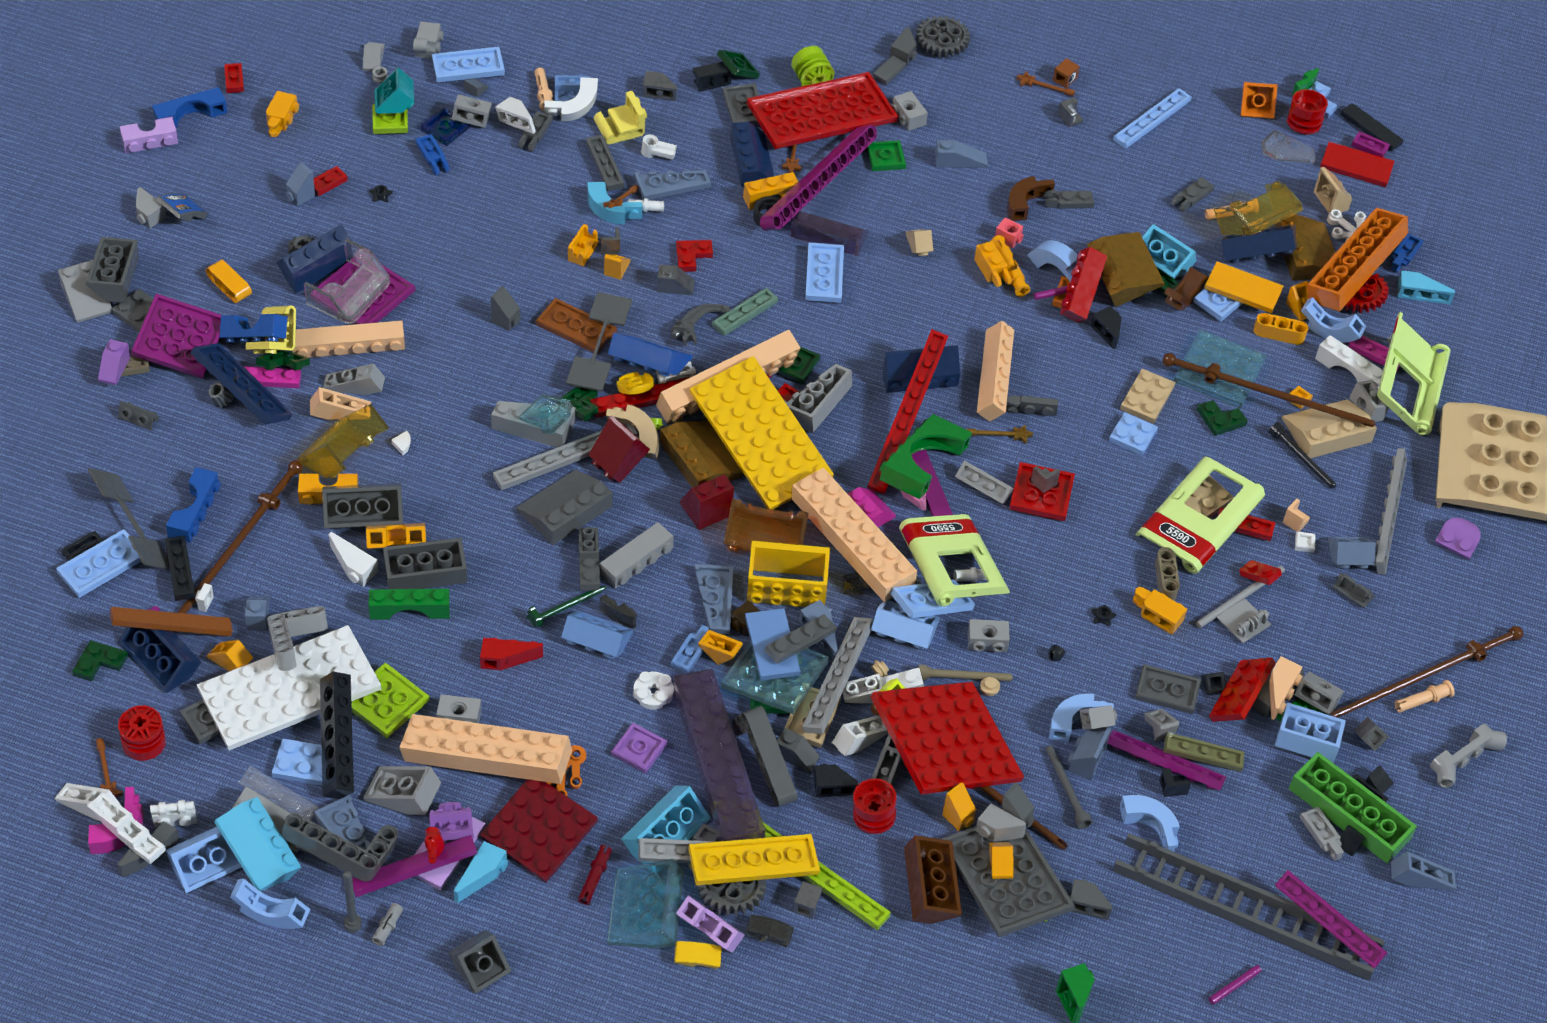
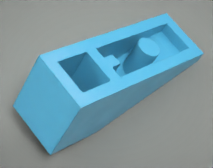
M1401 270L1397 281L1398 298L1451 305L1455 290L1418 272Z
M484 841L477 852L478 854L474 856L454 889V902L459 903L495 880L501 871L504 872L508 865L506 850Z

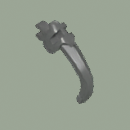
M720 304L697 306L681 320L675 322L671 328L672 338L683 341L684 346H687V342L693 341L694 345L697 344L694 329L695 323L709 312H729V306Z

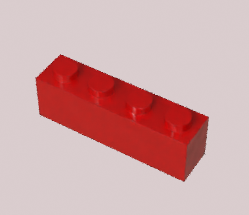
M1092 247L1085 248L1078 253L1076 266L1071 273V282L1066 288V297L1061 303V315L1077 323L1087 319L1107 255Z

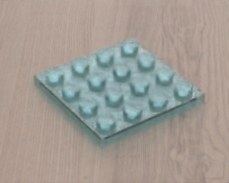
M1200 329L1183 361L1206 368L1212 363H1216L1221 367L1220 372L1255 383L1267 355ZM1179 368L1174 378V382L1241 409L1251 389L1220 379L1216 380L1213 384H1209L1204 380V374Z
M750 641L721 681V688L794 714L828 664L829 656L804 649L796 654L800 676L761 681Z

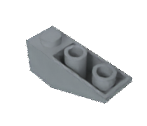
M373 363L326 374L323 388L335 392L369 395L382 392L385 377Z

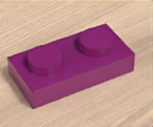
M1359 131L1351 146L1361 151L1384 157L1390 144Z

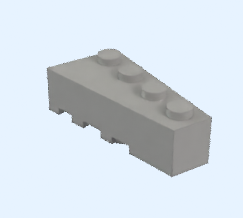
M835 364L822 373L817 381L807 384L806 389L792 395L791 400L788 402L785 400V403L803 429L814 433L852 387V370Z
M498 401L491 414L492 429L557 448L565 445L575 424V407Z

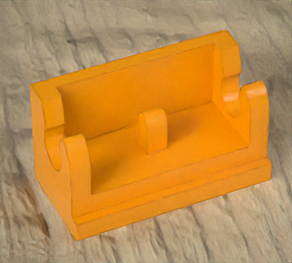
M585 224L582 225L568 246V261L583 267L599 244L598 232L594 230L590 234L588 232V225Z

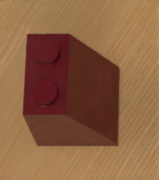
M611 415L588 455L593 459L591 463L599 470L603 468L606 471L604 475L611 481L615 479L621 483L649 452L650 448Z
M724 474L691 488L680 500V504L697 529L701 530L732 516L734 487Z

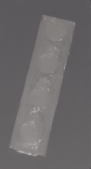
M249 766L239 782L242 786H247L289 813L299 814L310 821L314 816V811L319 808L252 766Z

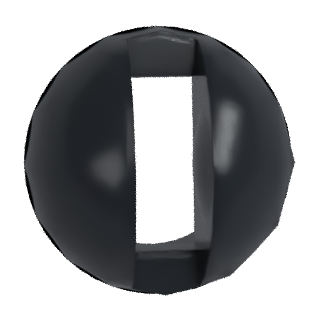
M1053 644L1049 649L1048 655L1052 661L1057 662L1064 657L1066 651L1062 647Z

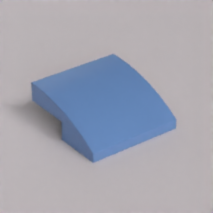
M555 75V101H569L575 98L580 90V79L589 78V76Z

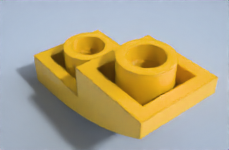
M677 941L674 963L690 967L700 965L718 969L721 964L722 946Z

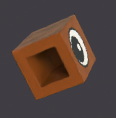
M1066 58L1055 68L1052 81L1067 88L1078 78L1080 66Z

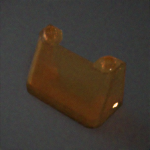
M732 499L723 544L731 552H738L739 550L751 552L752 541L803 545L809 513L799 511L798 514L794 515L793 511L789 513L755 507L749 503L746 507L742 500Z

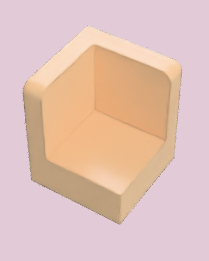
M1296 499L1287 508L1283 523L1291 529L1300 532L1309 522L1310 517L1298 510L1300 500Z

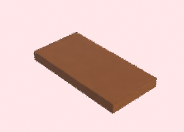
M554 298L536 319L537 326L593 353L603 327L601 321L588 319V313L557 298ZM612 324L606 326L597 355L613 337V333L617 332L616 326Z

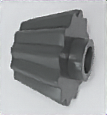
M221 382L213 383L208 390L209 396L215 406L222 408L223 406H228L233 401V393L224 387Z

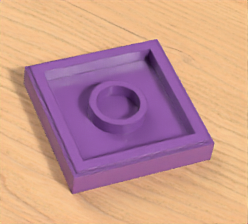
M632 723L611 751V756L647 773L667 746V740Z

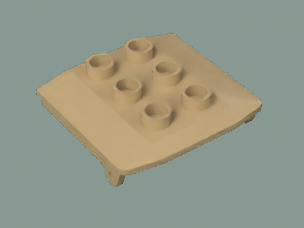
M1446 403L1442 408L1438 429L1440 445L1435 499L1437 501L1436 508H1440L1442 503L1445 502L1547 521V416L1479 403Z

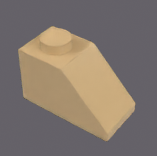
M918 229L906 231V237L912 253H918V256L928 255V252L934 251L931 230Z

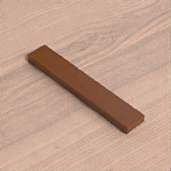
M111 607L109 611L113 626L231 636L233 632L230 618L122 607Z

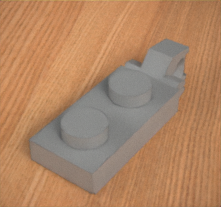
M1316 807L1301 813L1299 818L1325 853L1328 852L1334 861L1341 859L1344 853L1340 847L1342 845L1340 842L1341 837L1321 809Z

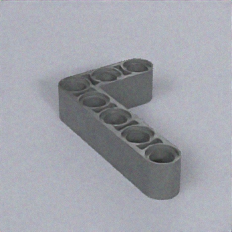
M759 706L733 718L732 726L736 735L748 734L776 807L797 801L798 797L764 708Z
M291 813L285 818L281 835L285 840L344 872L350 871L352 876L357 879L371 881L394 849L398 830L391 825L381 827L369 846L364 850L303 816Z

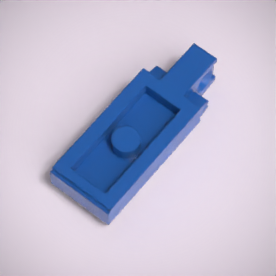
M1408 233L1393 253L1391 260L1394 262L1390 270L1397 273L1401 266L1406 267L1421 248L1424 241Z

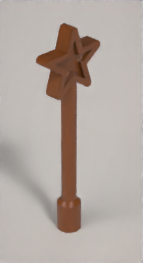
M1025 71L1024 75H1017V80L1021 81L1020 86L1028 85L1032 87V84L1074 97L1075 90L1064 89L1035 80L1036 76H1029L1027 71Z
M797 144L792 145L791 159L786 158V163L782 165V169L789 170V173L794 170L801 171V166L798 165L799 159L795 160Z
M633 185L617 199L603 202L604 207L622 206L623 199L637 192L639 187Z
M99 738L96 740V746L100 753L106 784H101L100 787L110 790L114 797L122 796V791L116 789V782L114 781L112 784L110 782L104 751L106 749L103 738Z

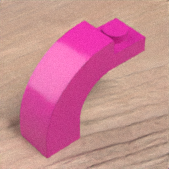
M125 787L124 808L132 814L133 819L142 825L144 812L142 804H140V797L135 794L134 787ZM104 824L89 825L88 845L91 854L109 853L126 845Z

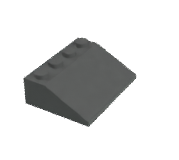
M574 470L516 507V510L552 545H555L612 507L613 492L600 480Z

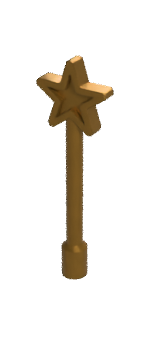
M1023 425L1021 429L1013 427V432L966 429L972 432L971 436H1014V441L1021 439L1024 444H1027V438L1033 437V432L1026 431V425Z

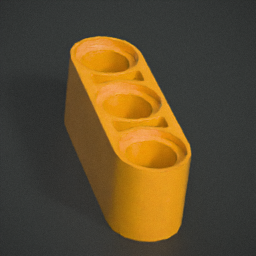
M219 260L205 269L208 278L234 303H238L252 294L249 284L224 260Z
M1261 313L1257 316L1253 332L1259 337L1295 345L1304 343L1308 331V325L1305 322L1267 313Z

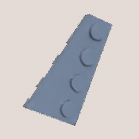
M694 564L709 630L719 634L730 635L733 566Z

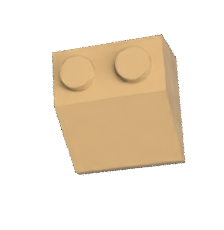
M1322 167L1315 185V195L1328 213L1332 210L1348 211L1352 201L1351 195L1332 172Z

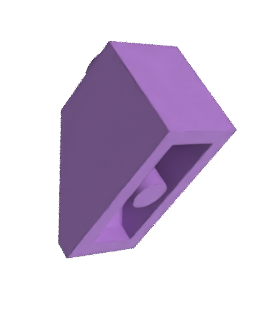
M109 340L102 354L98 375L99 382L117 385L130 360L128 343Z

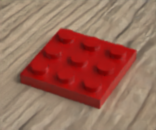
M1020 462L1009 510L1065 521L1075 473L1059 470L1058 484L1043 493L1031 482L1033 468L1037 465ZM1038 466L1041 470L1047 468V467ZM1047 468L1050 472H1052V471L1055 470V469Z

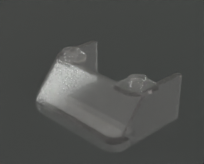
M346 239V261L359 267L343 286L337 283H328L320 289L305 282L304 291L307 305L344 323L351 324L356 322L389 286L390 276L371 250Z

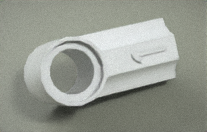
M649 134L643 137L641 153L647 158L660 156L673 160L677 145L658 141L656 136Z

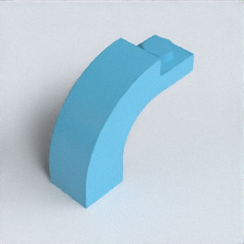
M588 182V204L593 213L599 218L620 225H625V219H642V202H623L622 206L604 207L603 202L612 199L606 193L605 182Z

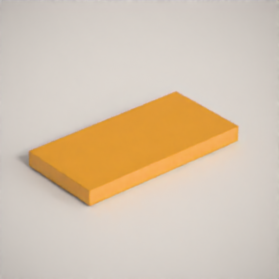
M1217 261L1204 289L1272 313L1284 286Z

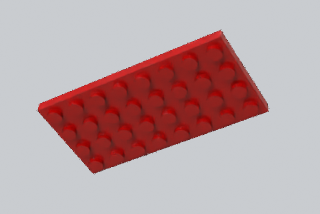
M869 72L747 98L746 103L775 149L853 132L857 127L879 126L897 122L899 117Z

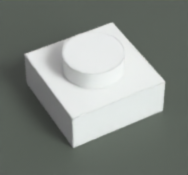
M204 583L202 589L197 591L195 601L199 611L206 612L213 600L212 585Z

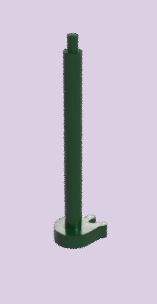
M604 585L600 587V590H590L541 614L538 613L535 606L528 608L529 611L527 613L529 615H527V618L535 628L543 625L542 620L596 596L607 588Z

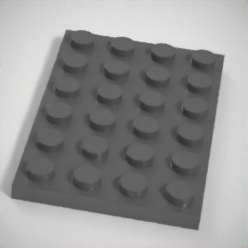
M977 826L942 838V840L952 841L955 866L998 938L1074 910L1072 900L1027 828H1025V836L1023 838L996 841L1010 842L1013 846V879H992L989 843L993 841L977 833Z

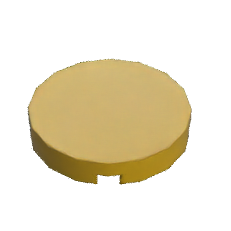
M637 372L628 373L619 378L617 389L623 394L644 393L653 388L654 379L648 373H643L644 375H639Z

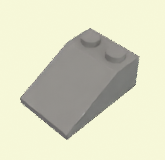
M93 260L58 270L62 289L77 323L113 313L110 301H105L86 286V280Z
M380 766L363 799L407 815H425L441 781L431 767Z

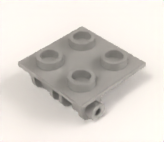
M1245 598L1216 617L1242 643H1245L1271 626V623L1267 620L1269 616L1268 611H1257Z

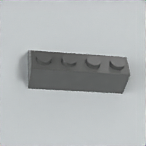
M101 237L86 280V286L105 301L125 303L139 259L138 240Z

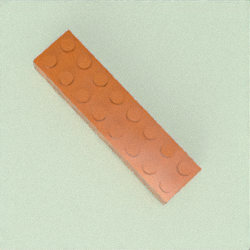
M1376 207L1307 284L1308 299L1313 297L1320 306L1340 312L1408 234V216Z

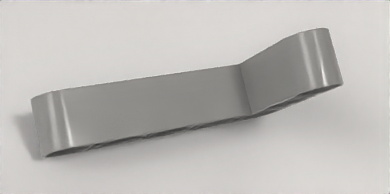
M310 607L277 613L267 617L278 669L288 671L297 666L291 637L320 632L328 628L324 607Z

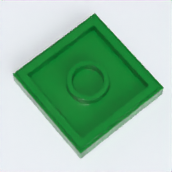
M900 140L872 142L866 148L872 172L906 169Z

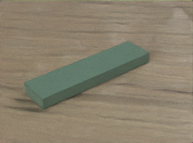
M765 288L712 321V326L725 336L778 303V297L768 288Z

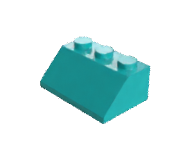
M399 67L375 89V112L377 114L403 113L414 104L413 79Z

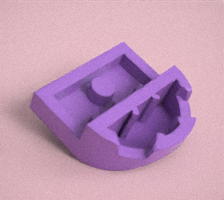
M1451 518L1442 527L1435 540V544L1470 560L1479 544L1480 530L1468 520Z
M446 802L440 804L439 809L436 811H430V827H437L444 841L461 839L469 835L474 838L470 807L463 808L459 802Z

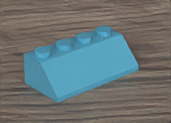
M676 785L621 840L631 855L639 860L638 841L640 838L689 840L697 833L702 824H706L711 817L690 786ZM640 861L653 872H657L666 863Z
M258 797L240 803L214 821L250 881L259 891L290 880L301 868V865Z

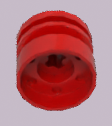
M1309 89L1295 92L1287 116L1289 127L1301 134H1314L1318 132L1322 127L1328 106L1326 97L1320 92Z
M141 705L129 708L121 715L118 721V730L123 750L130 758L138 761H147L157 757L163 751L166 745V736L162 718L157 710Z
M876 778L867 779L855 788L853 793V819L856 826L863 832L881 834L888 831L894 825L897 799L896 791L891 784Z

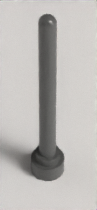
M1049 745L1046 747V752L1076 813L1075 823L1079 829L1088 828L1092 825L1093 820L1089 813L1083 811L1053 746Z
M345 871L343 873L348 915L344 919V926L349 933H356L361 929L362 921L360 916L356 914L352 874L350 871Z

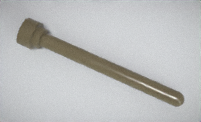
M918 664L922 680L924 681L930 679V677L977 680L993 677L998 681H1011L1013 679L1010 673L931 669L927 665Z

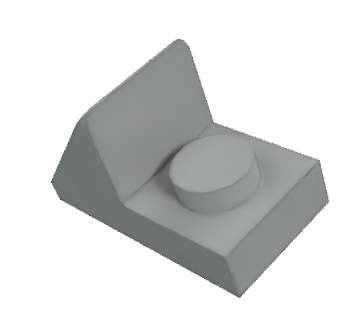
M367 42L364 45L363 71H373L374 68L381 66L385 50L383 43Z
M1159 709L1144 713L1145 721L1153 727L1154 740L1156 742L1165 740L1167 732L1176 733L1179 721L1165 710Z

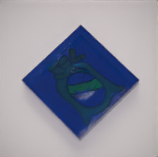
M442 108L421 125V131L428 135L432 134L434 139L448 146L468 130L470 124L453 120V113L446 108Z

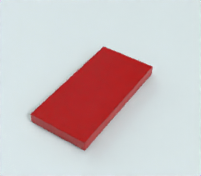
M1328 142L1320 168L1325 167L1327 170L1386 187L1395 161Z

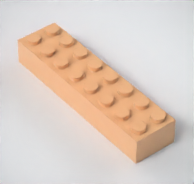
M787 330L662 391L656 406L667 424L672 421L676 423L688 413L692 415L699 411L700 407L689 392L691 387L752 356L758 361L766 375L771 376L778 372L779 368H787L794 364L800 346L791 331Z
M824 468L793 484L792 500L884 603L893 598L890 594L893 587L916 584L917 570Z
M415 714L411 716L400 745L405 762L557 784L562 783L572 753L570 739L566 735Z

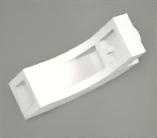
M581 78L579 93L569 101L545 100L544 113L551 116L561 115V121H572L582 117L595 103L598 78Z

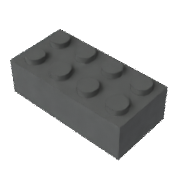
M401 483L326 486L322 488L324 528L403 524Z
M462 538L383 547L388 589H423L467 583V567Z

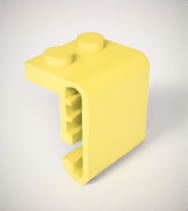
M633 91L626 92V105L608 109L609 117L604 118L601 111L594 116V121L607 144L640 137L645 133L647 113L645 108L641 107L640 100L634 95Z
M265 307L262 310V314L288 316L286 339H278V342H270L265 339V342H246V350H253V354H276V351L293 350L296 337L295 307Z

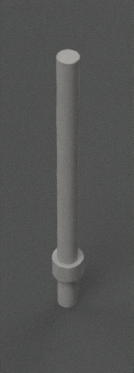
M1283 566L1277 567L1281 569V573L1285 572ZM1256 581L1198 620L1196 626L1202 628L1218 615L1267 584Z

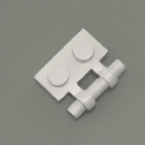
M178 800V803L166 804V802H159V805H150L154 828H158L163 821L171 826L197 824L194 801L185 802V800Z

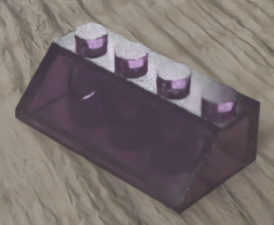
M799 211L792 221L790 237L809 243L844 245V253L858 256L868 230Z

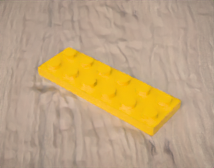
M812 834L689 844L688 847L696 885L819 875L820 872Z

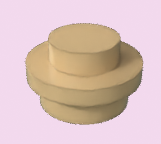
M874 661V664L871 666L873 672L880 674V678L888 676L887 672L889 669L883 661Z
M986 677L981 681L980 689L984 695L994 696L1000 690V683L993 677Z

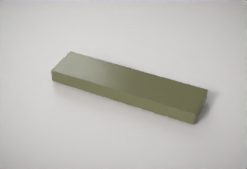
M1169 732L1165 735L1164 753L1238 772L1243 770V751Z

